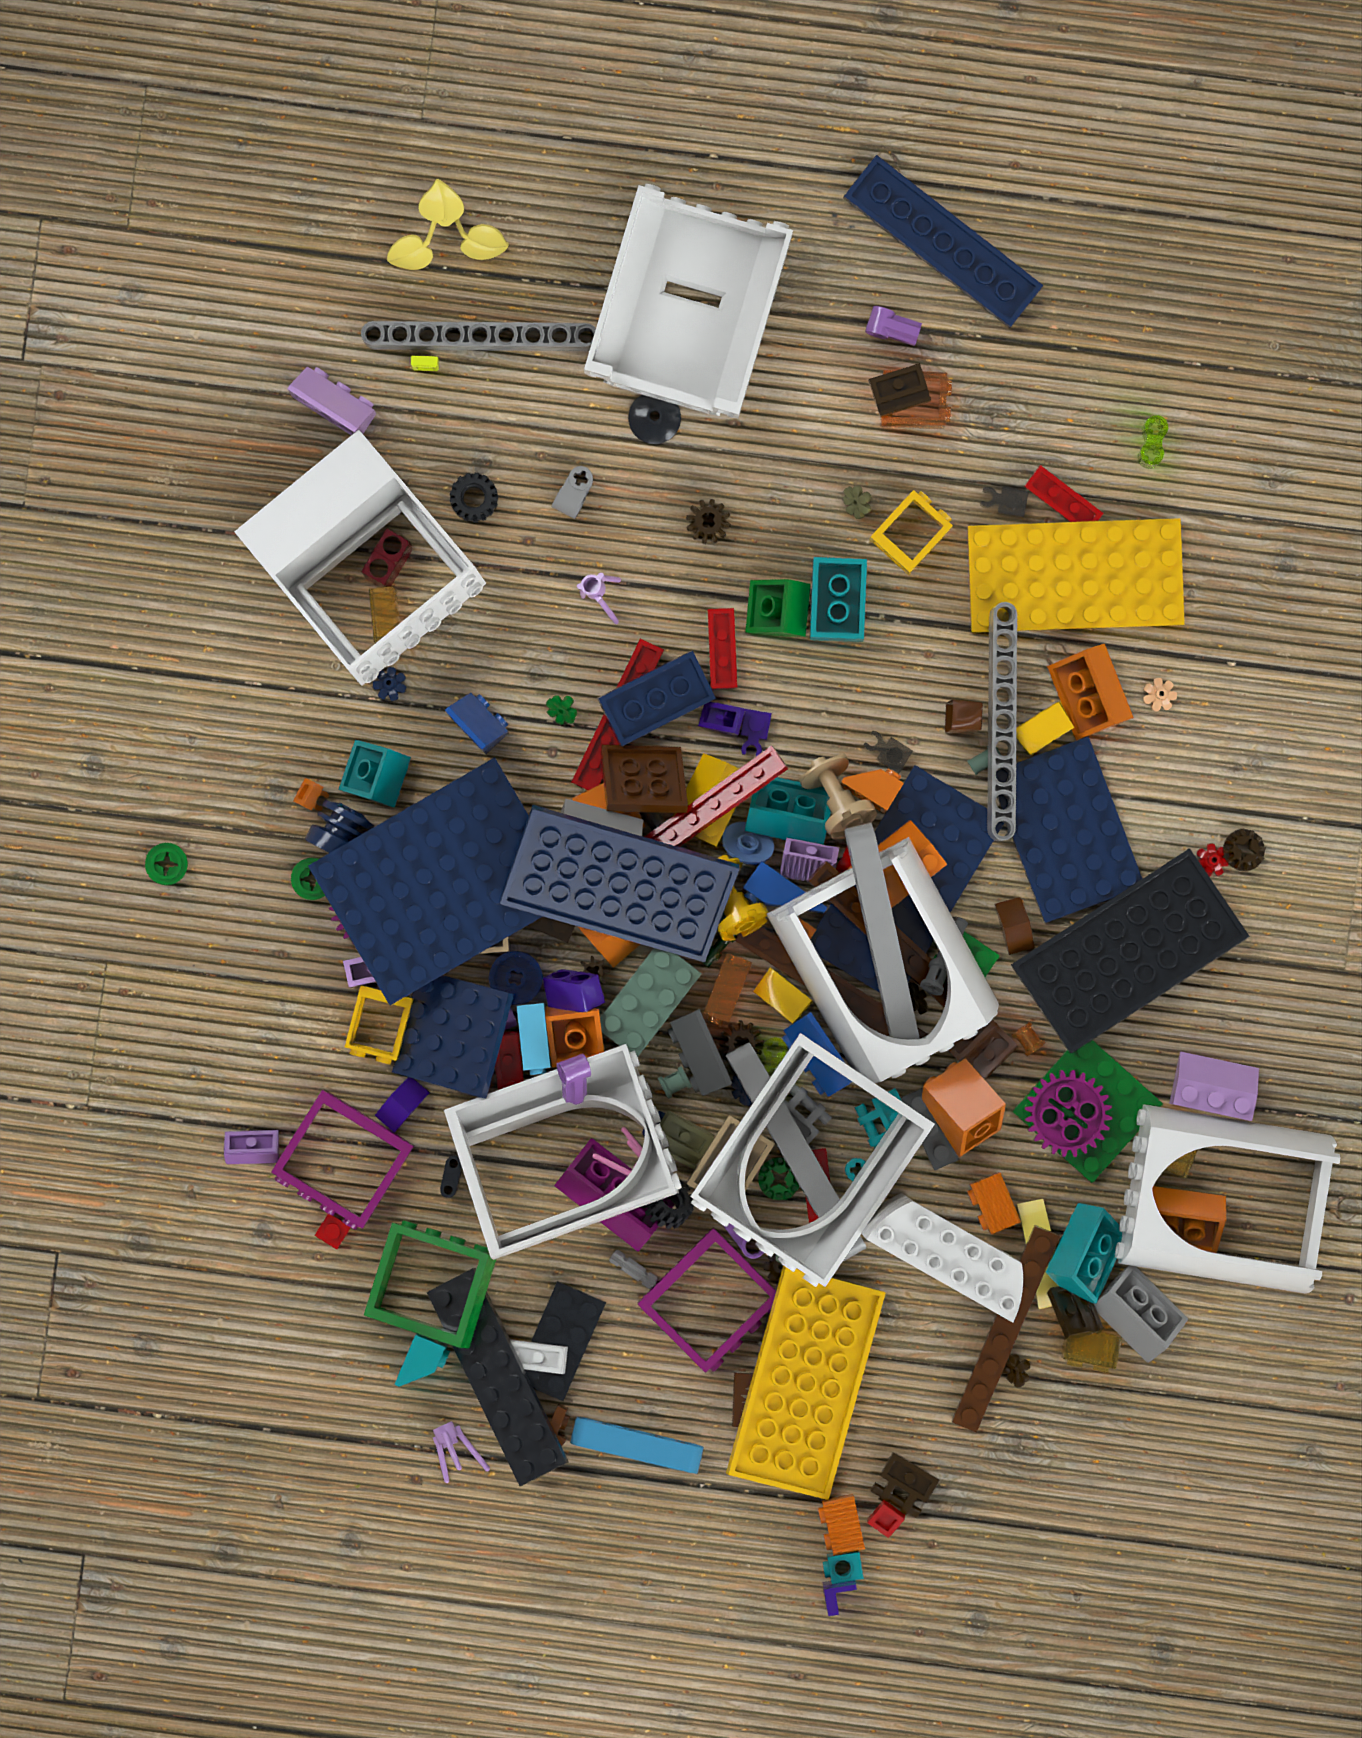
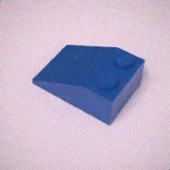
M469 693L450 705L445 711L485 754H488L509 733L505 728L509 724L498 713L493 716L487 708L490 704L480 694L475 697L472 693Z
M762 861L742 888L746 892L744 896L753 904L761 902L765 905L780 907L806 893ZM820 903L807 911L823 914L828 907Z

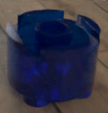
M519 951L507 952L498 957L493 963L489 973L490 988L514 994L511 1005H523L532 1001L541 991L543 971L537 960L529 954ZM513 971L517 974H523V978L520 979L521 984L518 986L516 983H510L509 981L512 978L511 973Z

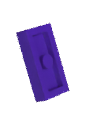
M831 1581L822 1582L828 1616L839 1615L836 1593L857 1590L855 1581L832 1584Z

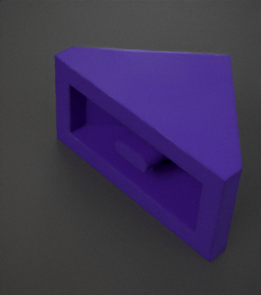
M708 702L703 706L698 726L738 737L745 709Z
M408 1077L390 1095L375 1116L395 1133L430 1092L414 1078Z

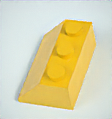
M703 753L686 787L688 805L739 768ZM736 807L694 836V838L716 848Z

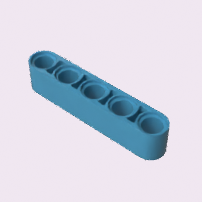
M578 1416L575 1419L570 1443L576 1446L698 1474L704 1450L703 1446Z

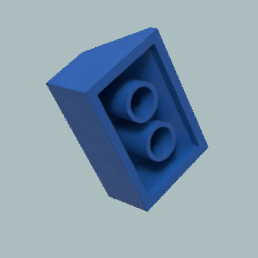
M811 1012L783 1030L786 1035L782 1039L789 1049L801 1033L844 1062ZM815 1056L812 1057L804 1069L805 1073L810 1070L815 1080L812 1081V1084L820 1095L825 1093L829 1097L852 1083L851 1080Z

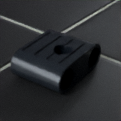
M458 1155L450 1156L445 1163L440 1193L445 1198L453 1197L458 1191L462 1172ZM451 1159L458 1161L456 1168L450 1166L449 1162ZM447 1185L453 1189L449 1195L444 1191V1187Z

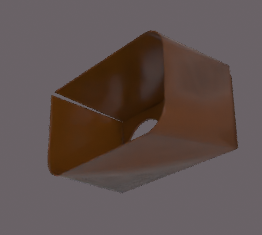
M955 699L947 702L949 704H946L945 733H976L982 729V702Z

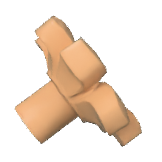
M1155 678L1153 680L1154 686L1151 684L1145 685L1143 690L1148 695L1143 697V701L1145 704L1152 703L1151 709L1155 712H1158L1161 706L1167 711L1172 707L1170 700L1177 699V692L1170 691L1174 686L1171 681L1168 680L1163 684L1161 678Z

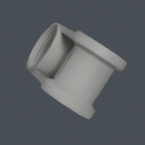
M577 466L572 469L551 507L576 519L593 483L591 471L583 466ZM583 472L586 474L585 478L588 482L586 484L581 483L578 486L574 476H580Z

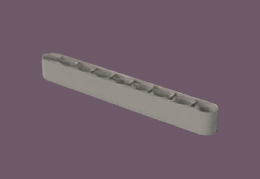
M371 321L362 327L361 337L367 347L375 350L590 351L592 341L583 343L579 340V336L585 331L591 332L594 336L596 328L588 323ZM376 329L381 332V336L377 341H369L367 339L369 331ZM398 330H405L408 334L404 341L399 342L393 339L394 333ZM424 330H431L434 333V337L431 341L424 342L420 339V334ZM457 330L461 336L458 341L450 342L446 339L448 332ZM479 330L485 331L487 333L486 340L483 342L473 340L475 332ZM503 331H511L514 334L512 341L507 343L502 342L499 336ZM530 331H537L541 336L537 342L531 343L526 340V335ZM563 331L566 333L567 339L562 343H556L552 339L554 333Z
M1008 602L996 605L989 614L987 830L990 838L999 842L1010 839L1016 829L1017 610L1014 605ZM1000 608L1007 610L1009 613V620L1007 622H1002L998 619L997 611ZM999 635H1004L1008 638L1009 646L1007 649L998 646L997 637ZM998 662H1004L1008 665L1009 671L1007 675L1004 676L998 673L996 668ZM999 688L1005 689L1008 692L1007 702L998 700L996 693ZM998 715H1004L1008 719L1006 729L998 727L996 723ZM1000 741L1008 746V753L1005 756L999 755L996 751V745ZM999 768L1006 770L1008 773V779L1005 783L998 781L996 778V771ZM998 795L1005 796L1008 801L1007 807L1004 810L996 805L995 801ZM998 822L1006 824L1008 830L1005 836H1000L996 833L995 827Z
M870 822L844 829L889 1036L906 1040L919 1039L873 825Z
M748 1042L727 1054L726 1058L753 1104L770 1077L755 1050ZM783 1101L766 1125V1128L812 1209L820 1218L830 1211L840 1199ZM859 1236L843 1262L867 1248L861 1236Z

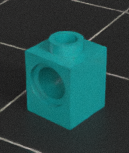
M859 1551L833 1556V1553L827 1554L828 1561L823 1562L825 1578L830 1577L832 1584L864 1579ZM845 1560L849 1562L850 1568L846 1573H838L835 1570V1565L838 1561Z

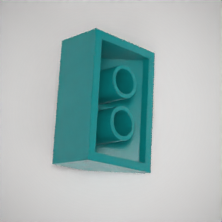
M777 777L752 795L745 831L783 840L791 838L824 845L827 833L825 823L831 814V810L827 805V801L830 798L824 787L805 789L801 786L800 782Z
M1078 1203L1048 1264L1046 1273L1058 1286L1096 1304L1117 1260L1115 1257L1116 1246L1118 1242H1121L1123 1233L1119 1229L1120 1225L1104 1208Z

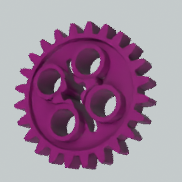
M1060 1070L1059 1078L1057 1079L1050 1073V1082L1047 1083L1044 1079H1040L1042 1088L1032 1087L1036 1096H1027V1099L1033 1103L1032 1106L1024 1107V1110L1031 1112V1116L1026 1117L1025 1121L1033 1122V1125L1027 1130L1028 1132H1037L1033 1139L1035 1142L1041 1139L1044 1140L1041 1146L1042 1149L1051 1145V1154H1055L1058 1148L1061 1149L1062 1157L1066 1156L1068 1150L1071 1151L1073 1157H1076L1077 1149L1079 1148L1086 1154V1145L1089 1144L1096 1148L1094 1139L1104 1140L1105 1138L1100 1131L1110 1129L1104 1124V1120L1112 1119L1111 1116L1105 1115V1111L1111 1109L1112 1106L1104 1105L1103 1103L1109 1096H1100L1099 1092L1103 1086L1100 1085L1094 1088L1095 1078H1091L1086 1082L1084 1072L1076 1078L1075 1070H1071L1068 1077H1066L1063 1070ZM1063 1087H1068L1072 1091V1097L1068 1102H1062L1058 1097V1092ZM1049 1098L1054 1099L1064 1108L1069 1109L1072 1106V1114L1084 1121L1088 1127L1084 1129L1071 1118L1064 1120L1065 1114L1048 1102ZM1085 1103H1090L1094 1108L1093 1115L1089 1118L1082 1117L1080 1113V1108ZM1049 1108L1056 1112V1119L1051 1124L1045 1123L1042 1118L1043 1112ZM1068 1125H1075L1078 1129L1077 1137L1068 1140L1064 1135V1130Z

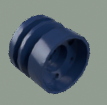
M325 799L323 806L333 811L331 816L329 817L319 811L317 815L326 822L325 827L312 824L304 840L331 853L362 835V833L358 832L361 826L370 830L375 825L371 824L363 814L342 803L330 802Z

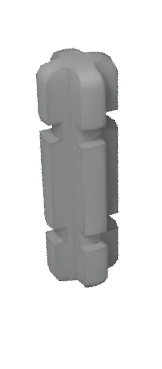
M615 1250L611 1255L609 1261L612 1264L622 1267V1271L635 1280L642 1281V1284L648 1289H652L658 1281L657 1276L651 1272H646L643 1266L630 1257L626 1258L625 1254L620 1250Z

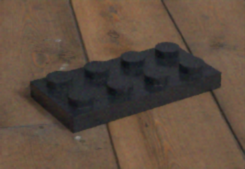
M557 1281L531 1342L568 1347L565 1374L524 1369L534 1389L564 1401L605 1307V1301Z

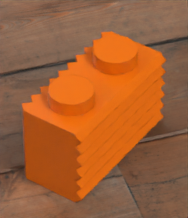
M1000 1172L969 1184L971 1190L967 1191L972 1205L978 1204L981 1215L977 1217L983 1231L988 1229L990 1234H994L1021 1222Z
M848 1494L829 1498V1500H822L823 1507L818 1508L821 1524L826 1523L828 1528V1534H823L826 1549H832L833 1556L865 1549L854 1495Z

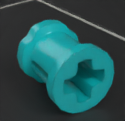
M852 1158L846 1163L845 1174L851 1181H854L856 1177L853 1172H850V1167H855L858 1162L860 1167H863L866 1163L861 1158Z

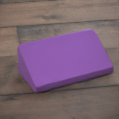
M279 1131L225 1132L224 1158L226 1164L277 1163L279 1160Z

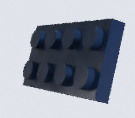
M689 651L597 698L620 746H624L716 699L693 651Z

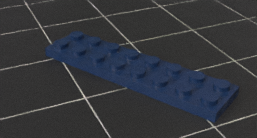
M878 155L873 158L843 197L1008 328L1012 327L1043 287L1039 281Z

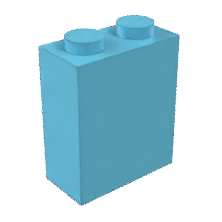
M545 1003L517 1006L523 1070H530V1075L547 1073L546 1068L552 1067L545 1019Z

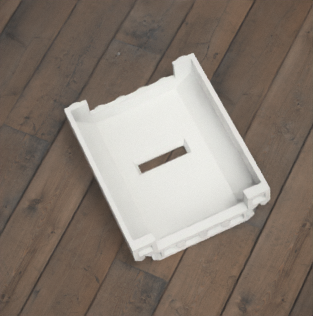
M645 184V187L638 185L587 357L584 373L591 377L602 378L604 383L706 414L720 416V413L728 417L738 419L793 230L788 229L789 225L774 221L773 224L767 223L765 228L762 227L763 224L756 220L748 219L747 222L737 220V216L732 213L722 212L720 215L711 212L712 209L704 205L697 204L696 207L686 205L685 200L677 197H671L670 200L665 199L664 192H660L661 188L655 185ZM667 281L722 297L719 308L665 293Z

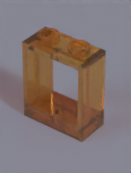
M883 370L882 375L895 370ZM923 372L925 381L939 382L938 419L892 417L893 414H889L880 418V427L944 429L946 422L951 420V406H946V397L951 396L952 380H947V372Z
M730 953L726 954L704 1010V1014L708 1015L707 1021L722 1026L723 1021L729 1023L752 962Z

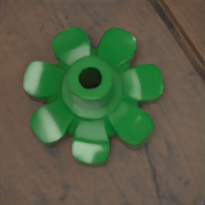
M558 695L553 696L552 699L549 698L546 702V706L549 708L547 714L550 717L556 716L555 722L563 725L564 722L572 724L577 716V710L571 707L574 703L573 698L565 696L562 700Z

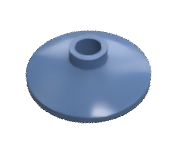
M736 822L725 829L722 835V844L731 857L738 858L740 862L746 864H760L761 861L766 862L772 856L774 842L771 836L745 831L746 822Z

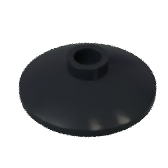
M640 395L630 407L628 414L629 426L633 434L645 443L661 444L667 442L679 430L681 424L680 408L676 404ZM652 412L659 413L660 418L657 421L650 419L649 416Z

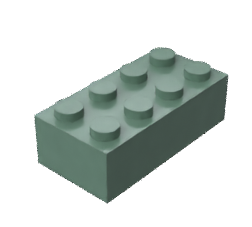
M654 948L600 1017L602 1033L619 1046L626 1044L629 1051L635 1050L638 1057L702 973L677 954Z

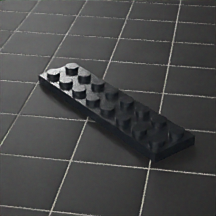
M472 1268L427 1292L444 1329L457 1333L476 1268ZM486 1291L470 1347L458 1348L453 1345L452 1347L521 1487L569 1461Z

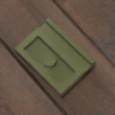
M668 1110L660 1122L669 1146L665 1147V1149H669L670 1154L675 1160L695 1170L696 1164L702 1159L715 1137L712 1133Z

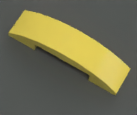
M1043 1199L1017 1204L1026 1244L1034 1225L1051 1231ZM1046 1271L1035 1294L1038 1309L1052 1307L1047 1292L1050 1288L1058 1286Z

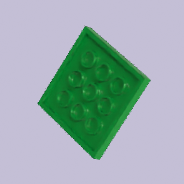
M1092 1040L1071 1055L1066 1050L1041 1078L1048 1083L1050 1082V1073L1057 1079L1059 1078L1060 1070L1064 1071L1066 1077L1069 1076L1071 1070H1075L1076 1078L1084 1072L1086 1082L1091 1078H1095L1094 1088L1100 1085L1103 1086L1099 1092L1100 1096H1109L1103 1103L1104 1105L1112 1106L1111 1109L1105 1111V1115L1111 1116L1112 1119L1104 1120V1124L1110 1129L1100 1131L1105 1139L1095 1138L1096 1148L1089 1144L1086 1145V1154L1079 1148L1077 1149L1076 1157H1073L1070 1150L1063 1157L1091 1183L1097 1179L1139 1132L1140 1125H1137V1114L1139 1109H1143V1104L1157 1107L1163 1105L1157 1097ZM1040 1080L1036 1083L1034 1087H1037L1039 1089L1042 1088ZM1061 1088L1058 1092L1059 1099L1062 1102H1068L1072 1097L1070 1088ZM1033 1089L1012 1110L1028 1127H1031L1033 1122L1025 1121L1026 1117L1031 1116V1112L1024 1110V1107L1032 1106L1033 1103L1027 1099V1096H1036ZM1049 1098L1048 1102L1065 1114L1064 1120L1071 1118L1084 1129L1088 1127L1084 1121L1072 1114V1106L1069 1109L1064 1108L1054 1099ZM1085 1103L1081 1106L1080 1113L1082 1117L1089 1118L1093 1115L1094 1108L1090 1103ZM1050 1108L1046 1109L1042 1114L1043 1121L1047 1124L1053 1123L1056 1119V1112ZM1072 1124L1068 1125L1064 1130L1065 1137L1068 1140L1077 1137V1127ZM1058 1148L1057 1153L1061 1155V1149Z

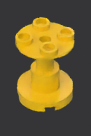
M728 855L718 857L719 859L739 864V868H742L743 863L738 858L729 859ZM734 885L724 910L726 918L718 925V931L724 941L736 940L733 935L741 933L744 937L758 930L767 922L766 917L767 913H769L764 903L750 905L744 896L745 894L737 892Z

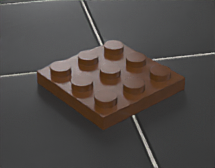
M602 745L601 761L606 811L687 813L688 801L681 747Z

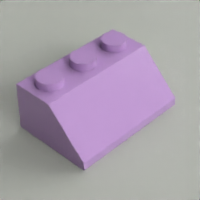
M306 367L287 388L294 399L350 435H353L357 430H360L363 434L376 415L375 410L372 409L374 405L372 402L362 396L359 399L349 394L351 392L350 388L339 381L335 385L327 380L329 375L317 367L314 370Z
M1180 1052L1169 1104L1252 1121L1258 1095L1259 1068Z

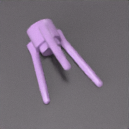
M599 573L597 576L587 575L584 577L581 583L577 584L581 598L584 599L587 595L589 598L595 599L614 624H618L619 620L602 596L606 590L604 581L619 583L621 578L607 576L603 573Z
M451 1421L433 1430L435 1434L433 1440L437 1448L445 1483H449V1476L443 1448H448L456 1469H462L453 1444L459 1442L457 1436L484 1470H490L485 1460L463 1434L460 1425L455 1427Z

